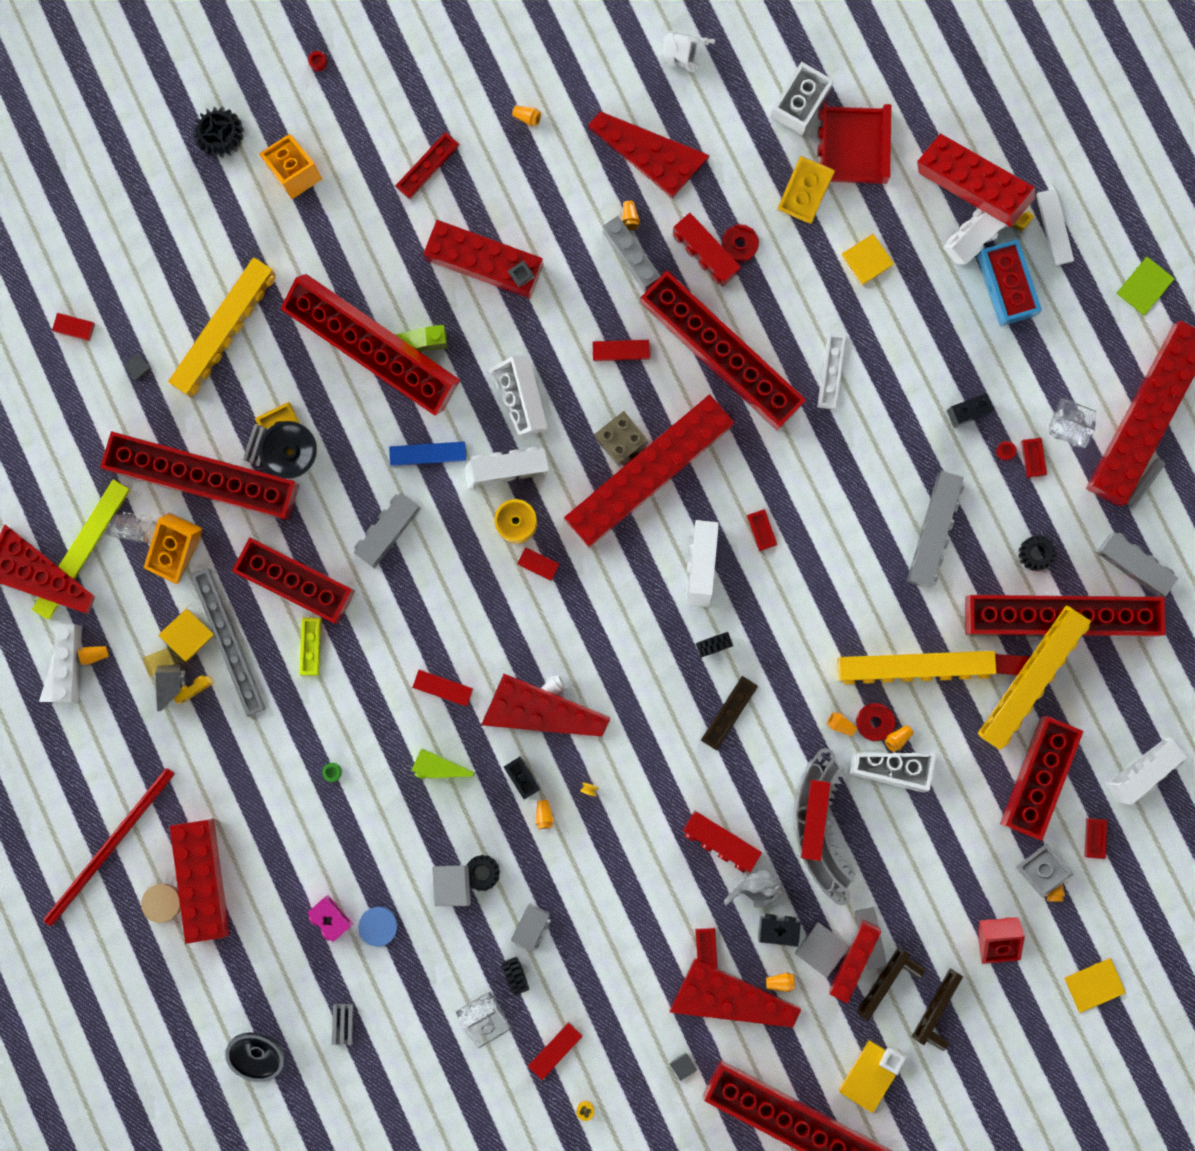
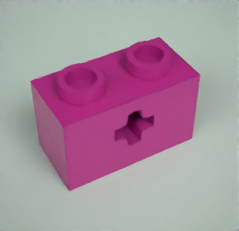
M329 895L325 896L307 912L310 922L314 926L318 925L322 930L321 934L327 941L331 940L334 942L353 925ZM331 916L332 920L327 924L325 920Z

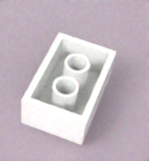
M801 62L773 107L771 118L803 136L831 90L834 80Z

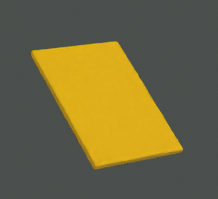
M1111 958L1095 963V965L1064 978L1079 1013L1126 993Z

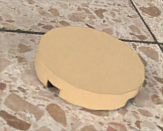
M162 883L148 888L141 900V908L144 915L150 921L156 923H165L175 918L180 911L178 890L172 885Z

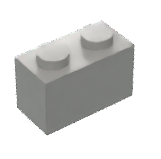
M529 903L511 941L530 951L534 947L538 948L543 938L540 934L543 929L547 930L551 919H549L550 913Z

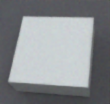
M887 1047L879 1065L898 1075L907 1057Z

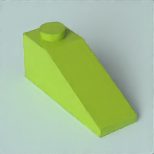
M444 325L423 327L396 334V336L419 352L448 349Z
M425 749L420 750L411 770L415 772L414 776L423 780L426 777L450 778L472 777L475 775L474 771Z

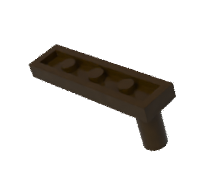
M897 947L887 966H885L856 1011L867 1021L872 1017L902 968L917 978H921L925 972V968L909 958L911 954L901 947Z
M951 968L948 970L912 1034V1037L925 1046L926 1042L942 1051L947 1049L949 1041L933 1032L963 978L961 974Z

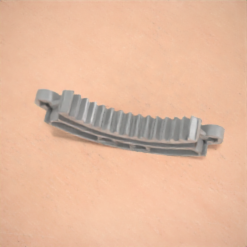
M827 748L820 749L814 758L810 760L797 789L794 805V830L800 855L805 820L799 818V812L803 809L807 810L810 779L831 782L829 798H834L835 796L831 793V791H837L834 784L841 783L838 777H845L843 770L833 764L835 760L834 752ZM827 752H829L828 757L830 758V761L825 760L821 764L825 766L824 769H822L820 765L814 763L816 759L818 762L822 760V753L826 754ZM828 800V806L833 805V803ZM827 808V814L831 813V810ZM826 816V822L830 821L831 818ZM825 824L821 861L802 860L821 890L836 904L845 905L850 900V893L846 888L855 880L856 873L849 871L850 867L844 866L846 862L840 859L841 855L835 853L838 850L837 847L831 846L835 841L829 839L833 833L827 831L832 826ZM835 883L838 885L835 888L840 893L845 892L844 900H837L838 896L834 892L831 895L827 893L833 890Z

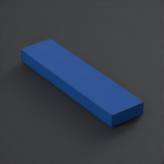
M465 441L389 446L390 466L467 461Z

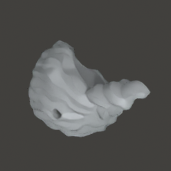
M760 870L752 872L737 888L728 894L727 898L724 899V904L728 905L740 894H745L754 901V908L769 906L783 895L782 885L769 871Z

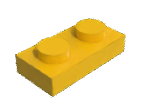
M203 675L193 680V685L182 687L181 691L173 699L177 704H183L214 684L212 678L209 676L204 677Z

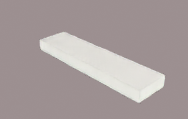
M1053 189L1039 192L1036 194L1053 264L1058 266L1072 263L1074 258L1057 191Z
M829 332L827 334L817 403L818 408L837 409L847 335Z

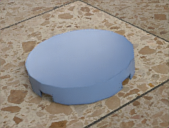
M385 907L370 908L359 920V934L363 941L371 946L379 947L386 945L393 940L397 933L398 923L395 915Z

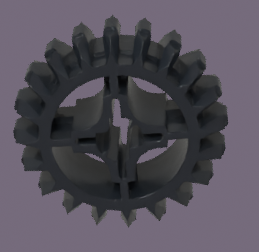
M222 106L219 111L216 107H213L212 112L206 109L207 114L200 113L201 119H195L198 125L193 126L195 131L193 137L196 138V145L199 146L201 151H205L206 155L212 154L214 158L218 154L221 158H224V153L231 156L230 151L237 152L235 146H241L242 143L239 140L244 139L242 134L244 128L241 126V120L238 119L235 113L232 114L230 109L225 111ZM216 121H227L228 123H218ZM216 127H217L218 130L220 131L219 134H220L221 138H220L219 135L217 134L218 131H217ZM216 141H217V142H220L221 144H210L209 142H212V143H213V142H216Z

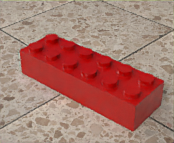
M941 133L917 161L919 174L1009 227L1015 224L1035 199L1034 186Z
M437 219L423 253L425 260L529 299H531L544 265L543 258ZM524 260L535 278L518 288L509 275L508 270Z
M250 537L231 571L337 625L355 593V590Z
M1048 716L1040 717L1000 825L1034 839L1043 840L1084 732L1083 730Z
M214 818L171 825L169 827L185 944L225 938L230 933Z

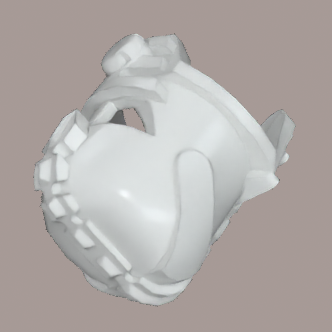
M669 31L663 41L662 62L672 68H676L678 64L682 68H686V71L694 72L700 67V65L693 62L697 43L708 45V43L714 44L715 39Z

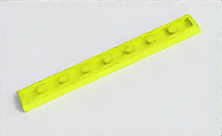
M114 479L58 566L74 580L131 490ZM38 598L32 610L50 620L59 604Z

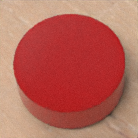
M314 51L308 57V63L314 71H322L326 68L328 61L323 52Z
M1010 441L1000 443L996 448L997 457L1003 461L1012 459L1016 455V446Z

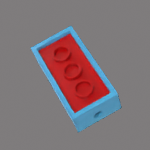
M1019 239L982 249L977 258L1000 327L1037 316L1042 309Z

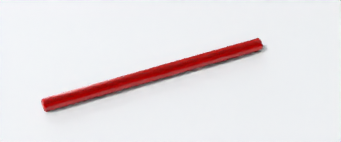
M164 769L45 916L43 921L47 925H54L172 779L175 773L171 769Z

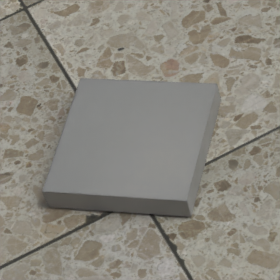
M1047 843L1016 866L1017 870L1042 898L1046 897L1074 875Z
M468 865L433 866L435 906L471 905Z
M817 922L795 954L827 978L850 946Z

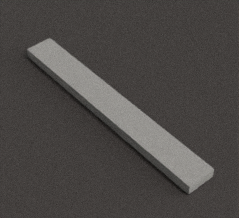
M210 568L192 574L191 578L247 717L266 710Z

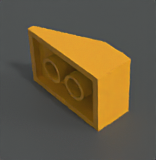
M288 134L259 153L264 163L291 199L323 179L314 162L291 134Z
M170 512L158 518L144 569L178 584L198 546L203 528Z

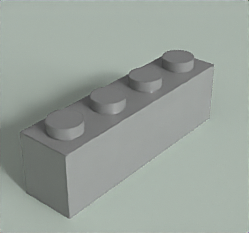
M616 216L602 226V233L645 293L661 276L619 216Z
M402 492L399 495L396 494L391 499L390 507L387 510L384 509L378 516L380 520L376 525L372 524L366 532L368 535L364 540H359L354 547L356 549L354 553L373 568L378 565L421 510L419 505Z
M1121 533L1109 534L1096 553L1155 596L1166 597L1178 580V577L1174 575L1175 572L1168 567L1161 566L1155 557L1147 556L1138 545H1132L1126 541L1127 538Z

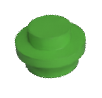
M328 763L324 766L322 774L325 780L335 782L341 778L342 769L337 763Z

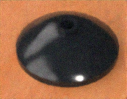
M283 421L274 424L263 434L259 444V456L262 464L271 474L285 479L296 478L306 473L314 464L317 456V444L313 434L304 425L293 421ZM289 449L294 450L292 455H288Z
M247 1032L239 1034L231 1039L225 1051L226 1062L230 1069L238 1076L255 1082H263L275 1078L281 1072L285 1062L284 1053L279 1044L261 1033Z

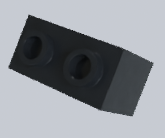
M986 393L951 406L947 413L953 428L985 417L991 414L994 409Z
M521 756L503 766L524 800L541 790L540 785Z
M765 914V917L760 916L758 941L760 943L799 947L801 923L793 916H785L784 919L777 918L775 914ZM779 925L784 929V931H780V934L775 930Z

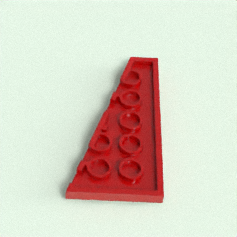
M602 111L588 124V128L672 199L710 156Z
M4 524L0 534V584L89 614L96 596L9 526Z
M503 673L481 725L603 737L610 722V717Z
M694 958L669 1012L793 1028L801 1008Z

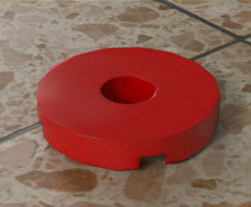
M738 224L725 231L721 246L736 262L742 263L749 261L755 256L759 246V239L751 227ZM742 239L745 242V246L739 248L735 245V241Z
M870 703L863 706L858 712L856 727L859 734L865 739L882 741L893 732L895 717L887 706L880 703ZM875 716L880 719V725L877 728L872 727L870 724L871 718Z

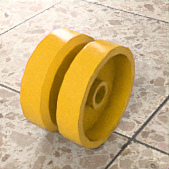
M518 499L507 500L501 504L494 518L495 528L501 538L514 544L525 543L531 539L536 532L538 524L535 511L531 505ZM514 518H515L516 520L519 518V523H518V524H513V521H512V520H513Z

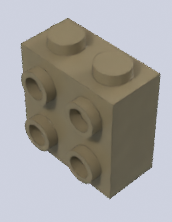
M625 411L594 434L596 441L617 467L621 464L625 466L632 460L631 456L636 452L637 454L642 452L648 443L647 438Z

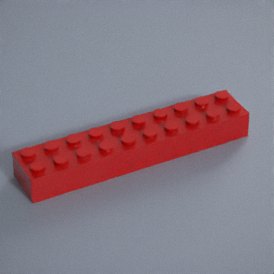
M668 271L641 296L640 304L775 430L778 431L805 403L806 399Z
M304 274L295 278L280 308L282 311L434 416L444 411L461 381L459 378L309 275Z
M1180 320L1171 327L1086 487L1087 490L1118 507L1127 504L1195 376V328Z
M709 394L564 517L565 522L590 549L729 431L735 422Z
M113 431L110 432L100 465L101 469L111 473L286 521L290 519L299 484L292 480Z
M965 596V635L1045 636L1067 605L1091 621L1088 631L1081 636H1166L1165 597Z
M722 1060L719 1061L702 1095L705 1102L798 1151H893Z

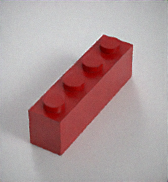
M691 212L673 227L674 239L678 243H683L687 253L691 257H696L699 261V266L704 271L708 270L716 284L720 283L723 287L740 272L741 266Z
M695 810L683 828L686 838L693 842L697 839L702 843V848L709 852L712 850L718 852L719 855L717 857L727 863L729 860L734 862V867L743 873L745 871L751 873L762 854L757 848Z
M862 919L829 989V995L848 1004L879 939L881 928Z

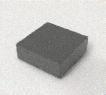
M524 260L508 270L509 275L518 288L535 278Z
M139 354L135 355L124 365L126 370L137 381L152 369Z
M686 1052L670 1062L680 1081L697 1071Z

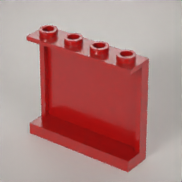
M827 102L823 103L822 109L818 111V120H821V127H818V138L821 139V145H818L817 157H820L819 164L835 170L830 182L887 184L890 179L892 104H884L882 108L827 107Z

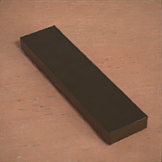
M741 676L704 733L701 741L717 751L758 688V685Z

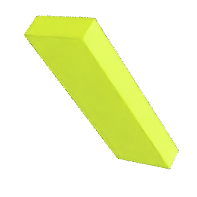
M302 618L299 675L319 676L322 618Z

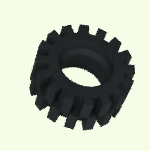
M1042 535L1026 539L1018 550L1020 551L1018 557L1022 559L1020 561L1021 564L1024 563V567L1030 568L1032 571H1040L1051 566L1052 562L1056 559L1054 556L1057 555V552H1054L1056 546L1052 545L1053 541L1047 540L1048 537H1042ZM1034 546H1040L1044 550V557L1041 560L1032 558L1030 552Z
M725 632L697 642L696 646L702 658L733 647L729 632Z
M475 856L467 863L469 885L473 890L487 891L493 888L499 880V865L491 856ZM480 865L486 866L490 871L488 879L483 881L475 876V869Z
M517 956L502 962V969L513 996L528 991V981Z

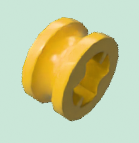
M583 782L582 785L584 787L580 789V792L596 797L597 794L595 792L599 790V787Z
M582 1101L577 1106V1116L580 1120L589 1121L594 1116V1106L591 1102ZM583 1106H586L587 1109H591V1112L589 1111V1115L585 1116L584 1113H580V1110L582 1111Z

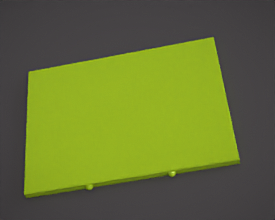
M1146 257L1116 294L1144 316L1175 278L1150 258Z

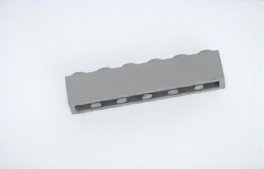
M940 471L937 474L906 582L925 588H931L933 585H936L939 576L936 572L938 567H941L944 559L942 551L943 548L946 549L949 542L947 534L954 525L953 513L957 512L960 504L957 501L958 496L962 494L965 483H962L964 477L945 471Z

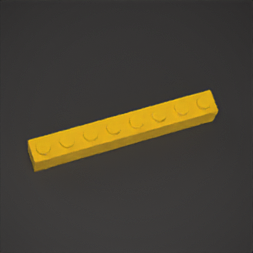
M252 258L170 377L168 383L190 398L199 392L200 384L210 376L211 368L221 360L222 352L232 344V338L236 332L241 331L244 320L252 315L253 307L263 299L266 288L274 283L276 274L270 267L256 258Z
M1067 605L1065 606L977 733L982 739L1000 750L1010 743L1014 731L1019 730L1023 718L1031 713L1035 701L1044 694V688L1054 680L1056 671L1065 664L1070 651L1077 647L1081 635L1088 631L1091 622L1089 619Z
M995 651L837 658L838 681H844V684H855V680H863V684L875 683L874 679H882V683L894 682L896 678H901V682H913V678L920 677L921 681H933L932 677H940V680H952V676H959V680L971 679V675H978L979 679L990 678L991 674H996Z

